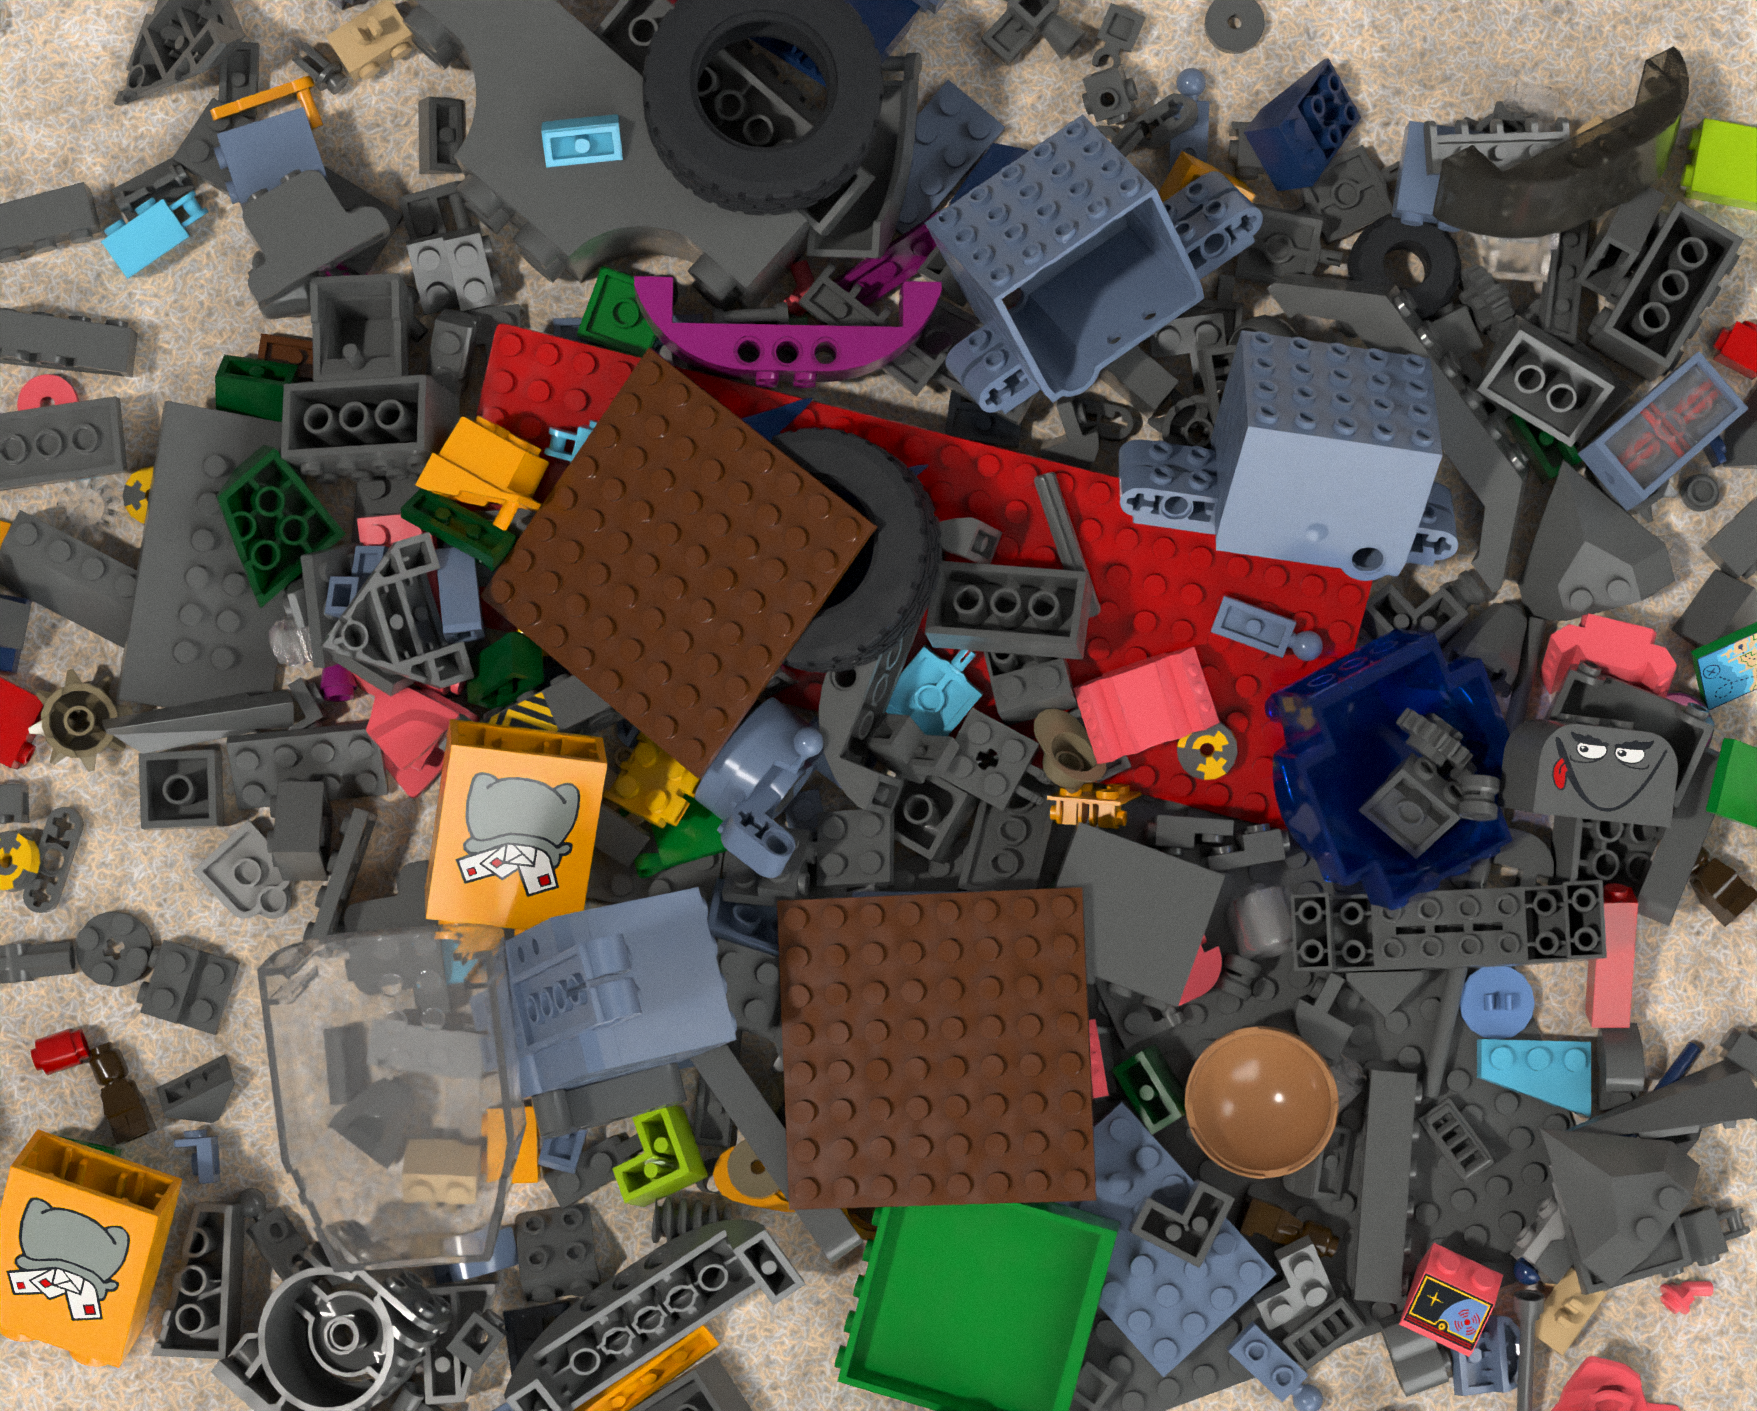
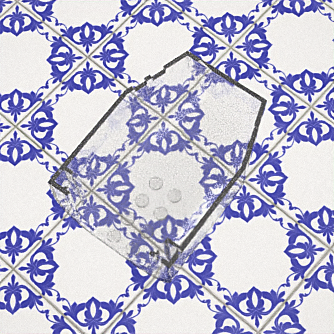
M472 923L365 930L308 939L275 951L257 968L281 1162L287 1174H292L300 1191L298 1194L302 1206L306 1204L314 1220L315 1227L313 1229L334 1273L490 1261L497 1242L527 1125L504 930L492 925Z

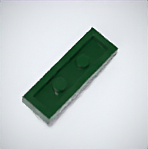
M422 488L401 507L402 519L429 532L431 535L469 556L475 557L476 563L487 567L492 572L502 564L503 558L516 544V536L498 528L492 522L448 498Z

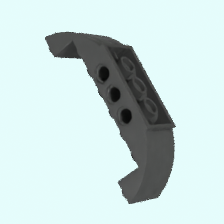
M1602 880L1563 882V885L1334 896L1330 893L1290 895L1294 972H1388L1529 966L1607 958Z

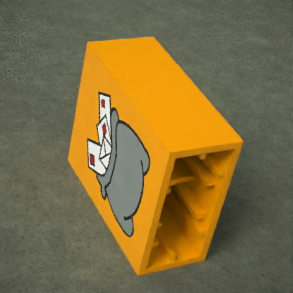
M456 719L449 720L425 884L426 919L438 920V928L441 931L459 937L479 936L484 931V925L514 929V936L551 917L584 911L607 769L603 737Z
M37 1129L10 1166L0 1208V1333L14 1341L29 1342L39 1340L68 1350L74 1360L87 1366L99 1367L109 1364L120 1368L144 1328L183 1179Z

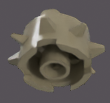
M74 669L67 670L64 687L57 689L54 693L37 690L35 695L44 705L41 712L42 720L28 729L29 734L45 736L47 743L53 747L49 761L51 764L55 765L66 756L80 758L88 772L95 770L97 754L105 751L107 748L120 751L125 750L126 745L120 739L105 732L102 722L105 719L133 713L132 707L117 705L115 699L109 694L112 682L111 677L106 676L95 685L82 683ZM84 710L89 714L87 720L90 722L88 728L81 727L80 730H77L74 727L76 720L72 716L75 712L82 714Z

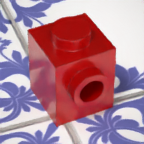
M1736 321L1729 329L1723 327L1712 347L1717 349L1713 360L1753 380L1757 377V325L1749 321H1743L1742 323Z

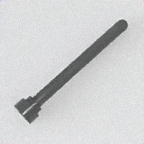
M1519 1290L1513 1295V1310L1517 1313V1318L1520 1319L1517 1411H1532L1536 1320H1539L1540 1314L1544 1312L1545 1299L1543 1293L1535 1290Z

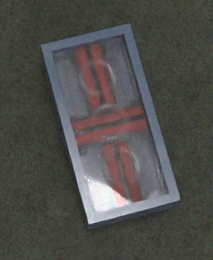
M1698 351L1681 363L1583 448L1578 455L1622 507L1628 511L1644 501L1749 408Z

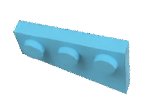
M1477 1040V1078L1517 1093H1523L1549 1105L1558 1106L1574 1112L1576 1115L1591 1118V1042Z

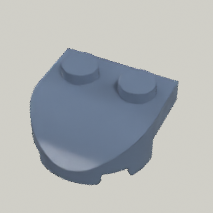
M1490 1315L1469 1357L1451 1349L1454 1395L1468 1396L1490 1392L1505 1393L1518 1387L1520 1329L1512 1321V1318Z

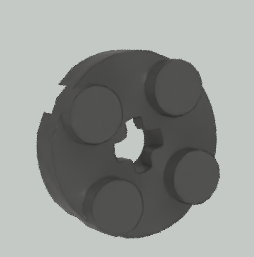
M116 911L105 912L93 917L78 933L76 939V956L82 971L95 983L112 987L131 984L143 976L147 970L150 955L154 948L152 936L142 921L130 914ZM110 939H114L116 943L123 942L125 948L120 951L121 958L115 960L113 955L107 956L105 953V949L109 947L108 941Z

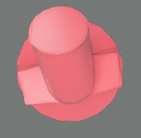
M1684 1281L1681 1284L1672 1282L1671 1284H1662L1659 1287L1663 1294L1660 1296L1661 1302L1673 1314L1678 1312L1685 1315L1690 1312V1304L1695 1300L1693 1296H1711L1713 1294V1284L1710 1281Z

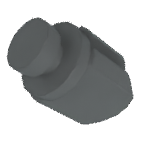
M305 42L301 47L302 50L323 67L324 70L322 72L318 71L297 53L292 58V61L316 81L315 86L320 91L328 89L333 95L339 93L348 81V78L341 73L342 65L337 61H329L316 48Z

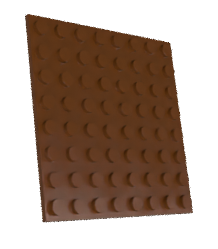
M648 348L480 597L696 778L701 779L875 531L877 525L652 348Z
M1083 887L777 901L789 1210L1097 1200Z

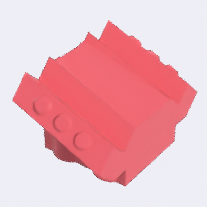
M1588 613V615H1582L1578 626L1568 624L1551 634L1539 676L1548 693L1552 694L1558 690L1571 664H1579L1580 660H1585L1601 667V673L1666 698L1677 664L1666 647L1654 645L1657 635L1654 629Z
M1195 647L1179 649L1167 654L1165 652L1103 673L1102 676L1073 688L1097 764L1113 762L1122 756L1137 754L1149 747L1166 741L1181 739L1192 732L1207 730L1220 723Z

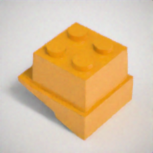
M479 415L475 421L462 416L438 455L432 453L415 485L458 502L487 507L490 502L501 504L502 507L493 525L506 531L518 508L537 512L542 504L532 498L550 462L539 457L542 449L514 436L510 431L494 422L488 421Z

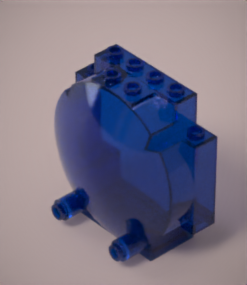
M1394 629L1276 691L1265 702L1267 717L1273 722L1283 724L1285 744L1273 754V785L1276 801L1286 827L1300 847L1316 860L1323 880L1338 883L1341 886L1352 885L1361 880L1370 904L1385 907L1388 910L1404 907L1409 903L1410 897L1438 888L1440 886L1439 881L1448 876H1456L1467 872L1471 868L1470 864L1479 859H1487L1501 852L1500 847L1513 841L1502 810L1498 806L1497 819L1478 821L1461 817L1416 859L1359 811L1363 802L1386 781L1389 774L1408 755L1414 753L1418 758L1424 757L1405 743L1410 736L1396 724V721L1406 707L1423 717L1428 712L1434 713L1464 736L1459 743L1473 755L1471 761L1478 769L1473 775H1487L1496 777L1499 780L1501 779L1504 749L1510 734L1482 659L1460 656L1446 664L1436 635L1432 632ZM1499 793L1495 795L1494 802L1496 803V805L1498 803Z

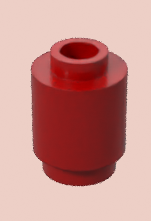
M69 1028L35 1040L36 1048L30 1050L37 1071L43 1069L47 1076L83 1064V1059L91 1056L87 1039L81 1028L74 1031Z

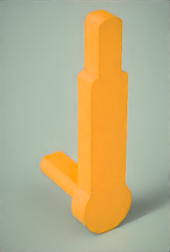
M311 76L296 79L210 110L213 121H217L296 95L301 107H304L311 130L323 126L310 91L311 88L315 87Z

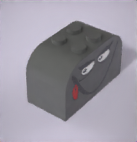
M1558 713L1557 720H1528L1519 725L1506 742L1497 806L1536 814L1671 828L1678 774L1677 758L1671 745L1664 738L1651 732L1633 730L1634 722Z

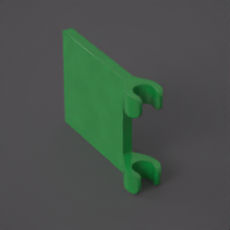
M684 793L682 798L687 800L690 805L677 826L666 823L662 829L650 823L659 853L638 855L634 860L637 875L642 879L647 878L663 869L728 851L722 844L721 834L717 831L723 821L695 800V796L691 797ZM619 808L620 815L624 818L630 814V812Z

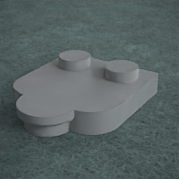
M250 819L193 870V873L236 917L251 918L259 913L266 918L275 919L286 914L291 906L292 897L287 888L291 881H283L278 867H273L272 853H268L267 837Z

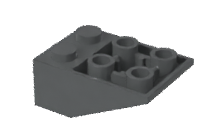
M984 652L997 711L1005 726L1034 719L1045 709L1056 708L1064 711L1078 707L1066 658Z

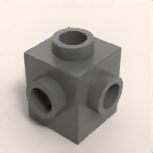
M1122 64L1089 74L1082 79L1086 89V93L1082 94L1083 103L1087 114H1094L1096 122L1106 119L1107 124L1111 125L1129 118L1127 112L1132 111L1136 107L1134 100L1139 99L1133 78H1126ZM1106 92L1112 93L1115 101H1110L1106 97Z

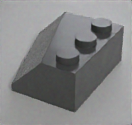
M1554 815L1551 847L1554 874L1553 878H1548V886L1563 885V882L1602 880L1603 887L1613 883L1631 887L1637 899L1651 867L1652 861L1650 859L1658 839L1662 840L1667 827Z

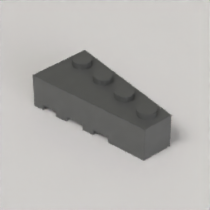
M0 308V364L133 378L138 333L132 328H128V322L109 319L106 320L105 324L93 323L90 318L72 315L65 319L54 317L53 314L45 312H32V314L17 312L13 309Z
M205 1201L195 1204L182 1248L183 1256L179 1269L174 1275L172 1282L173 1290L168 1307L164 1310L161 1320L162 1328L151 1356L224 1359L230 1355L240 1341L245 1217L241 1212V1203Z

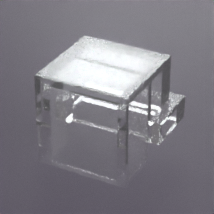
M1490 198L1489 203H1486L1481 232L1482 259L1486 273L1490 272L1493 278L1547 282L1551 259L1550 248L1557 249L1563 216L1562 209L1551 208L1549 202Z

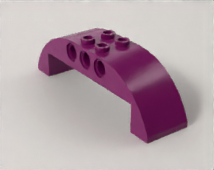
M634 276L635 299L640 311L653 333L671 352L687 364L708 374L733 380L755 381V386L778 387V381L793 382V387L815 388L816 382L843 381L864 376L884 367L900 356L918 338L930 320L942 291V282L903 281L899 293V327L673 323V277ZM747 350L753 351L758 356V359L747 363L739 358V354ZM788 351L794 354L796 360L792 363H783L777 358V354ZM819 352H827L832 355L834 361L829 364H822L817 361L815 355Z

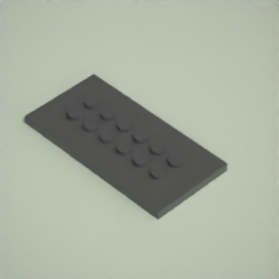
M172 401L164 402L116 700L168 708L245 692L249 696L273 692L285 617L282 599L285 591L284 589L281 590L267 604L259 608L217 502L216 495L233 471L262 445L276 448L281 455L282 422ZM287 462L306 485L307 475L302 474L300 469Z

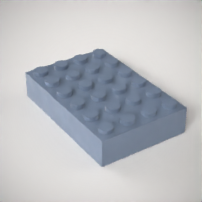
M1118 1101L1093 1124L1097 1200L1055 1203L1121 1221L1098 1305L1161 1376L1165 1377L1276 1275V1272L1227 1218L1224 1219L1200 1268L1128 1230L1144 1195L1180 1212L1194 1181L1123 1102Z

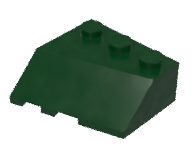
M262 445L233 471L216 495L217 502L259 608L267 604L302 573L301 555L331 548L346 534L290 465L281 458L280 453L274 447Z

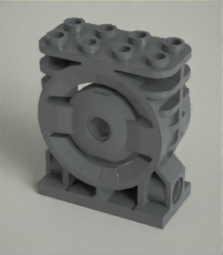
M352 1221L325 1225L317 1232L318 1241L309 1244L304 1250V1260L296 1262L292 1267L293 1275L284 1280L269 1297L262 1311L258 1330L244 1334L230 1355L219 1360L211 1373L254 1411H371V1407L389 1398L408 1381L415 1371L417 1364L426 1356L425 1349L427 1346L437 1341L440 1337L439 1330L447 1326L453 1319V1315L450 1312L451 1305L441 1296L432 1295L422 1286V1280L415 1273L403 1270L397 1265L390 1251L382 1246L374 1245L365 1237L366 1231L360 1225ZM325 1276L333 1286L343 1283L361 1284L377 1292V1295L374 1297L369 1292L360 1289H346L335 1292L321 1277ZM346 1325L353 1331L352 1342L345 1335ZM329 1372L342 1377H356L369 1373L376 1381L373 1379L360 1382L346 1381L335 1377Z

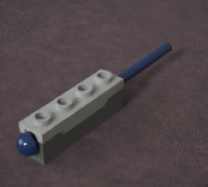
M1688 1042L1653 1091L1678 1081L1700 1053V1048L1694 1043ZM1635 1134L1619 1135V1136L1635 1137V1138H1637V1135H1635ZM1554 1195L1553 1197L1549 1196L1539 1206L1537 1210L1539 1216L1531 1227L1526 1226L1515 1238L1514 1243L1516 1247L1510 1253L1518 1260L1514 1265V1275L1524 1285H1534L1540 1280L1543 1283L1558 1284L1573 1264Z

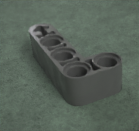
M678 1063L651 1068L566 1092L564 1089L546 1092L531 1098L542 1140L560 1137L687 1101Z

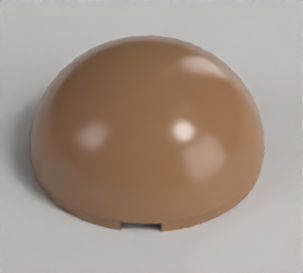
M1250 1026L1221 1036L1210 1044L1196 1060L1186 1084V1117L1196 1142L1204 1153L1219 1166L1244 1177L1256 1179L1289 1175L1305 1167L1327 1145L1335 1129L1338 1117L1339 1101L1337 1086L1326 1060L1305 1039L1295 1033L1277 1027Z

